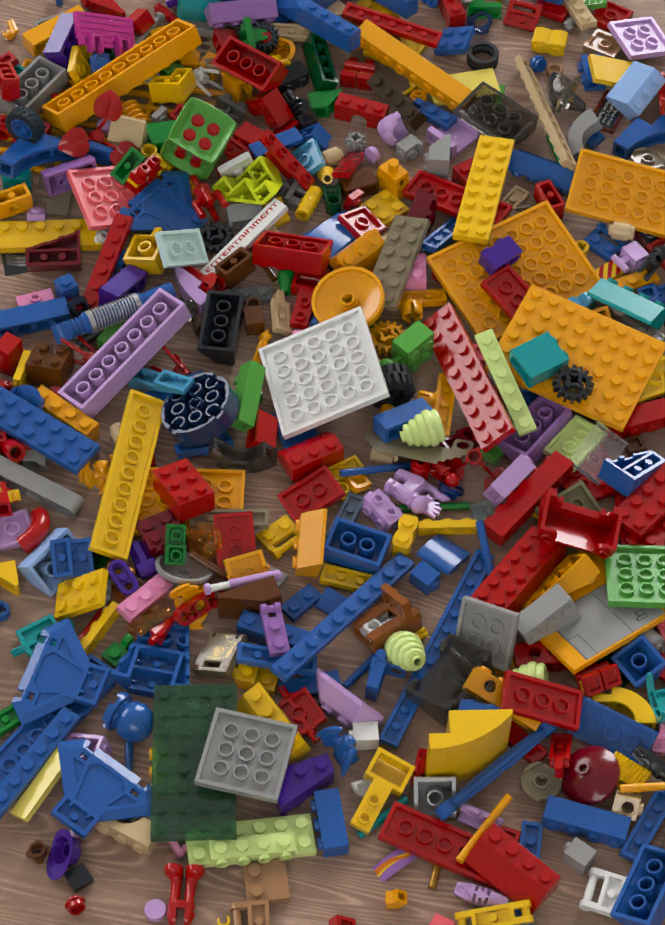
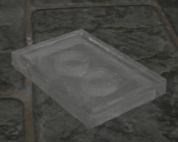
M597 421L569 460L574 462L573 467L598 486L602 481L598 478L604 459L617 460L628 443Z

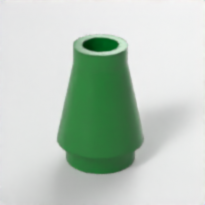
M279 270V273H277L279 288L284 291L285 296L291 295V284L294 277L293 270Z

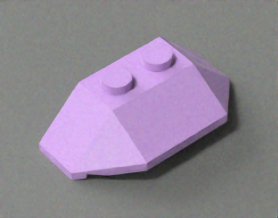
M318 668L316 671V685L319 706H321L320 708L324 713L333 715L337 718V722L343 727L348 726L350 729H352L353 722L378 721V727L383 724V715Z

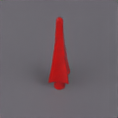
M173 615L150 630L151 637L148 639L150 645L154 646L156 643L160 646L162 645L175 623Z

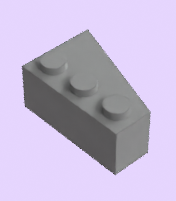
M557 583L520 612L517 633L528 645H531L577 621L581 616L572 598Z

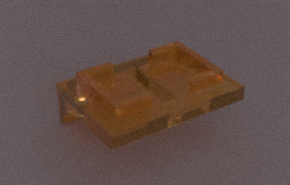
M159 603L153 604L145 611L147 614L128 623L130 627L126 630L128 633L136 632L142 637L172 612L165 603L161 605Z

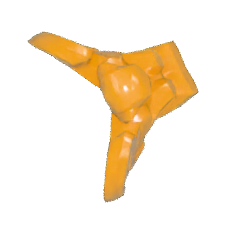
M108 459L92 463L95 471L90 470L89 461L78 473L79 484L83 482L90 490L96 487L99 490V498L102 497L109 470Z
M189 583L180 585L169 593V598L175 599L174 604L177 608L204 591L203 585L205 583L198 586L190 585ZM203 600L197 602L196 610L203 608ZM208 613L189 624V629H203L204 626L201 624L206 619Z

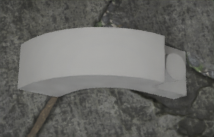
M591 108L577 117L569 130L568 146L576 163L580 149H585L587 140L602 129L599 119Z

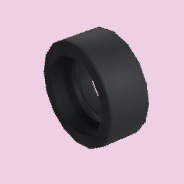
M478 41L469 46L467 50V64L473 71L493 68L494 70L497 67L499 50L493 43ZM485 53L492 58L484 61L476 59L474 55Z

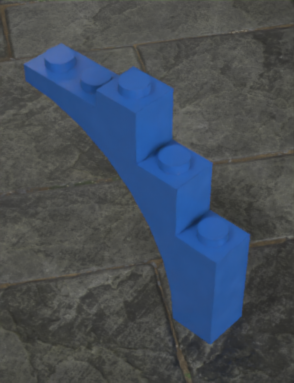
M661 115L652 125L637 117L614 140L612 153L628 160L637 148L665 143V115Z
M44 134L35 144L19 138L0 156V175L14 179L20 173L40 164L75 160L78 158L58 150V144L61 140L59 138ZM89 140L90 149L85 156L92 155L96 163L111 166L112 162L109 156L114 149Z

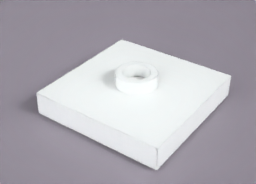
M248 151L220 165L217 169L221 177L225 175L236 178L244 173V170L253 162V159Z

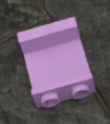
M457 108L453 109V115L458 117V122L448 131H444L441 128L437 130L433 126L427 129L426 141L430 144H433L446 134H451L450 159H453L478 140L481 126L476 121L470 119Z

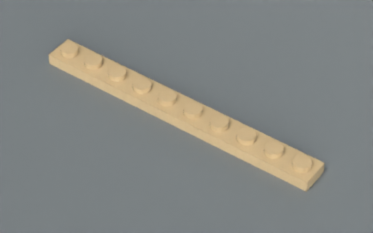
M518 54L514 58L517 64L515 67L521 73L520 78L526 84L525 88L530 93L529 97L535 104V110L540 114L539 119L545 125L544 130L550 136L549 141L555 147L554 152L560 158L558 161L562 167H567L574 171L576 162L530 63Z

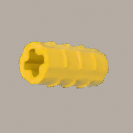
M311 185L304 193V197L301 198V202L295 211V215L299 220L308 221L310 216L313 215V211L323 195L321 188Z

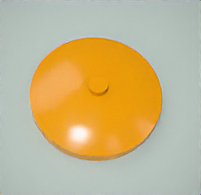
M356 266L342 267L328 273L319 281L312 295V310L317 321L321 323L361 306L368 327H370L380 317L384 309L385 292L380 280L371 271Z

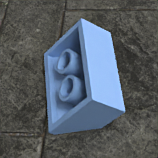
M633 61L605 98L630 121L638 117L665 83V77L656 68Z
M56 528L17 566L18 570L30 584L49 597H52L57 592L58 583L69 580L54 579L50 540L62 538L76 539L68 528Z

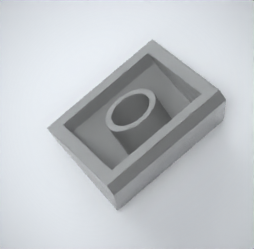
M456 776L414 777L412 789L413 809L431 817L439 818L434 811L443 802L456 794ZM456 811L448 818H456Z

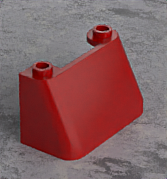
M548 487L539 504L537 535L541 540L546 542L552 541L593 553L600 558L612 556L617 549L624 509L615 506L611 512H605L606 509L604 508L600 512L564 502V496H560V498L557 496V489Z

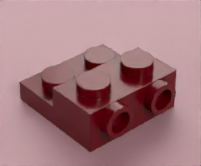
M170 509L136 523V529L150 557L165 553L166 523L181 524Z

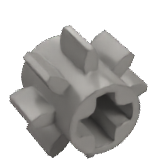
M358 132L349 133V138H345L346 150L360 152L362 148H366L365 135H361Z

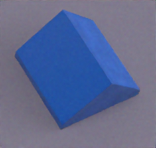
M643 634L611 657L614 664L618 665L619 670L636 689L646 686L647 673H652L655 683L665 669V659Z

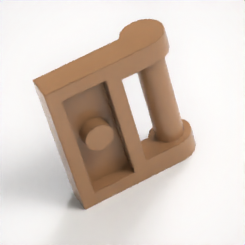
M269 900L240 901L230 904L233 925H242V911H248V925H270Z

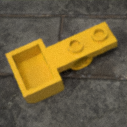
M379 747L363 775L364 779L372 783L349 825L368 835L389 794L392 793L400 797L416 767Z

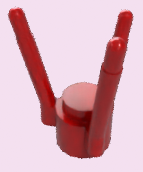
M80 335L77 338L89 349L87 352L61 338L60 341L83 355L82 360L85 362L75 359V364L83 366L97 352Z
M166 345L162 347L176 364L173 372L184 376L192 374L178 354L173 355ZM151 366V369L161 373L162 369Z

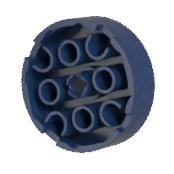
M212 372L191 376L195 382L185 395L173 393L171 397L167 396L161 409L162 422L174 439L184 446L200 447L201 445L218 440L230 428L238 416L239 399L237 394L223 376H217Z

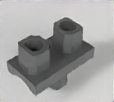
M227 92L223 96L219 95L214 107L230 116L236 122L241 123L246 113L247 104L239 101L237 104L232 102L233 97Z
M296 180L292 186H290L291 183L289 181H286V183L282 182L283 184L278 190L279 196L283 197L285 195L284 205L297 209L301 199L295 196V194L304 197L306 191Z

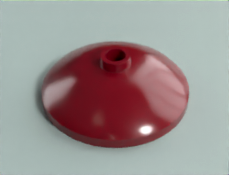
M586 746L578 749L571 754L569 768H564L561 786L564 794L571 801L584 805H594L604 801L614 792L620 779L619 762L611 751L601 746Z

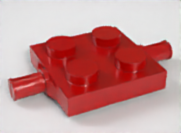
M285 685L278 687L277 690L283 697L278 706L292 724L298 725L297 731L302 737L309 735L314 744H317V741L320 742L321 738L316 737L317 732L315 730L328 720L307 688L303 687L297 692L289 693Z

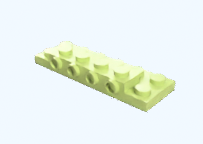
M310 813L184 827L188 864H198L204 868H225L228 865L234 864L244 866L250 862L257 861L259 863H268L274 859L288 861L297 857L315 856L317 853Z

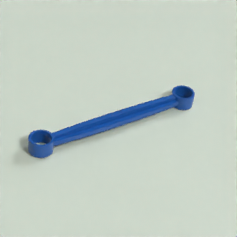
M542 723L536 731L510 748L467 783L452 798L443 802L434 811L441 821L446 820L461 805L500 777L501 773L510 769L545 737L550 736L559 727Z

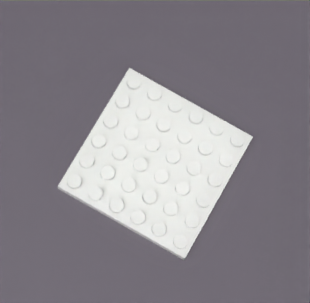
M361 306L258 349L262 364L266 367L265 375L281 433L285 440L390 397Z

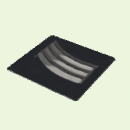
M1 253L5 276L29 273L26 268L25 253Z

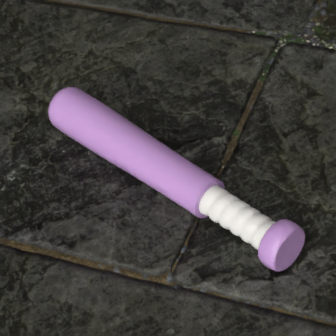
M272 570L230 579L227 582L210 585L205 583L203 585L205 595H210L211 592L231 590L270 576H274L276 582L282 580V572L280 570Z

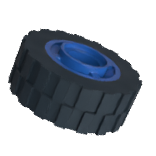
M19 105L6 116V128L9 134L16 140L20 138L35 144L45 133L44 121L30 107Z

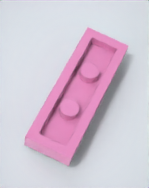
M158 573L117 606L116 611L131 623L170 592L173 585Z

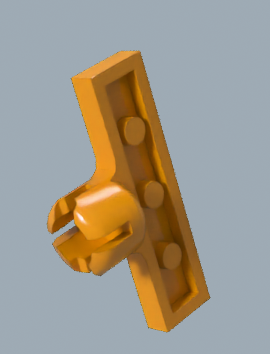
M445 289L404 291L397 309L401 311L402 319L405 322L411 324L410 318H413L415 323L423 318L424 307H439L447 304Z
M439 373L436 392L420 390L417 393L416 399L422 397L433 409L437 410L444 427L445 436L448 437L450 435L455 394L445 374Z

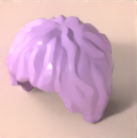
M398 111L385 116L377 126L382 141L391 146L396 145V143L409 134Z

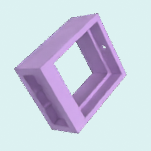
M521 453L482 494L497 507L536 467L532 459Z

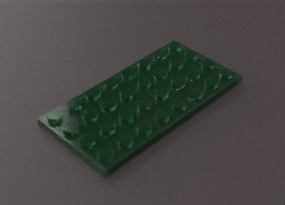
M237 683L154 686L151 842L237 840V795L194 785L216 707L237 712Z

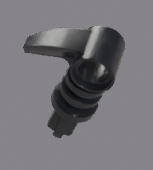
M289 89L283 92V97L288 102L287 105L295 120L300 122L299 130L318 123L317 117L306 98L296 97L292 90Z

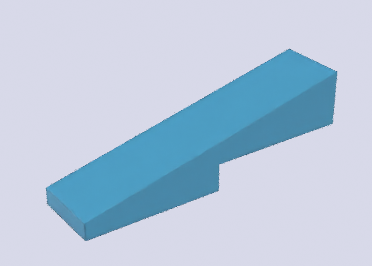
M142 367L127 384L129 388L185 395L195 380L194 378L165 369L160 373Z

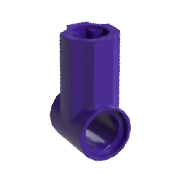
M143 541L132 542L129 555L140 581L158 574L155 568L156 561L153 557H150Z

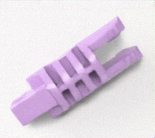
M458 881L454 890L455 896L481 907L509 902L508 898L495 893V890L476 884Z

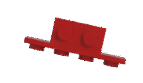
M269 129L265 130L259 137V141L268 150L265 153L267 158L288 180L293 177L307 191L315 182V179Z

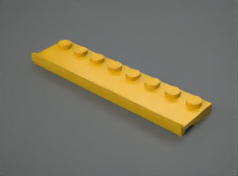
M85 219L0 221V254L25 253L26 248L45 241L49 242L57 239L59 236L74 233V231L79 229L81 232L82 251H101L103 244L95 243L94 238L100 230L89 231Z

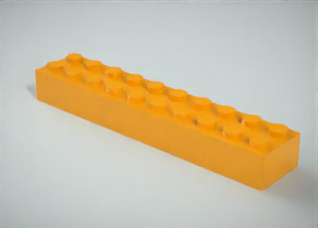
M177 18L41 106L48 123L67 132L75 128L79 123L87 121L90 116L95 114L93 104L101 94L111 89L119 97L126 95L133 88L142 85L148 78H152L162 69L168 68L174 61L182 59L185 54L197 49V46L202 44L196 26Z

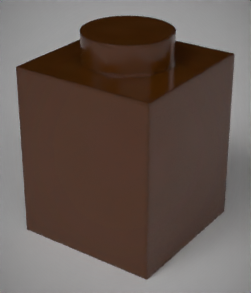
M262 306L243 307L246 335H259L265 332Z

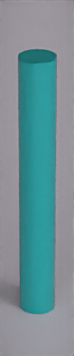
M404 795L396 802L406 805L409 803V799ZM392 805L377 816L370 832L386 820ZM360 830L356 832L360 839L367 835Z

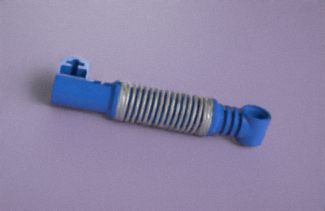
M165 283L150 288L149 291L144 293H134L128 295V297L125 296V298L113 300V302L86 310L78 318L75 317L74 320L70 319L69 321H63L50 326L57 344L62 343L60 341L61 338L68 341L83 335V333L92 334L109 328V326L112 327V325L115 326V324L127 321L128 317L130 318L159 288L177 298L175 289L171 283Z

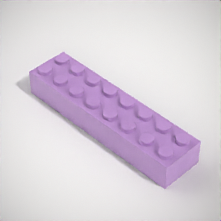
M159 288L58 391L59 396L93 419L192 317L186 304Z

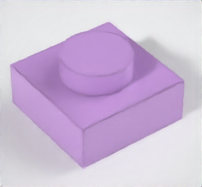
M41 207L28 209L27 221H45L47 216L46 209Z

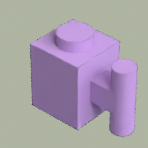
M634 241L622 247L619 257L616 254L612 255L611 260L624 273L628 271L634 273L649 253L637 241Z

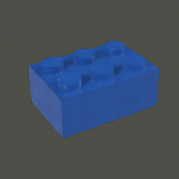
M336 516L325 542L323 560L347 569L374 575L384 564L391 546L392 535Z

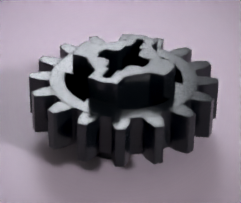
M210 221L209 225L203 223L204 227H198L205 250L209 252L210 256L213 253L217 255L234 238V232L231 231V227H226V223L221 225L220 221H217L216 224Z
M573 364L572 368L565 365L564 370L559 368L558 373L554 374L552 386H554L553 392H558L557 398L563 397V402H566L568 399L571 404H573L574 400L580 404L582 399L586 401L588 395L591 396L594 387L592 382L593 376H588V370L583 372L582 366L577 369L575 364Z

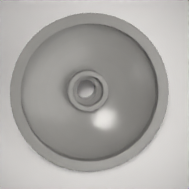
M186 551L185 566L165 564V553L159 555L156 559L155 568L164 579L176 585L186 583L200 585L209 581L214 576L213 572L188 557L189 551Z

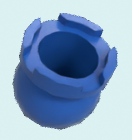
M123 691L118 693L116 696L119 699L114 704L110 703L104 712L102 721L105 723L102 727L108 731L116 729L117 734L123 740L129 742H141L147 739L154 730L155 718L153 711L146 704L137 701L132 702V696Z

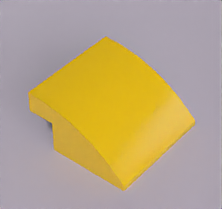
M513 709L449 710L446 733L429 734L425 777L456 776L457 783L482 772L507 752Z

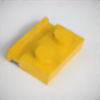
M23 350L13 377V388L29 384L26 377L25 363L31 351Z

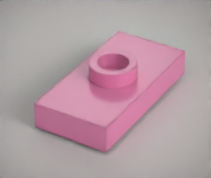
M51 288L15 298L18 306L52 300L54 295Z

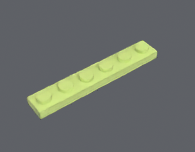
M492 328L474 335L518 436L521 437L536 431L535 422Z

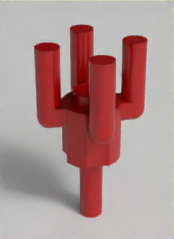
M192 175L191 180L195 185L193 192L196 199L191 204L200 219L206 217L201 208L202 206L206 207L214 222L220 221L221 218L213 204L217 199L222 208L228 207L229 204L219 189L212 191L207 183H201L197 175Z

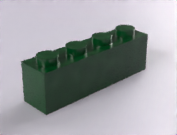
M309 33L302 49L314 91L336 89L338 79L327 41L317 34Z

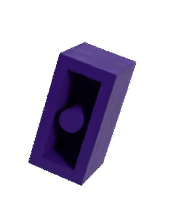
M508 235L504 239H498L492 247L483 249L478 263L491 276L507 264L511 266L517 262L523 251Z

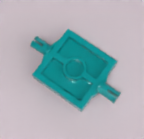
M52 614L15 631L21 646L10 650L13 658L23 653L31 658L36 644H43L46 639L40 636L42 630L58 623ZM70 620L72 627L75 628L74 622ZM53 641L51 646L55 647L57 642Z

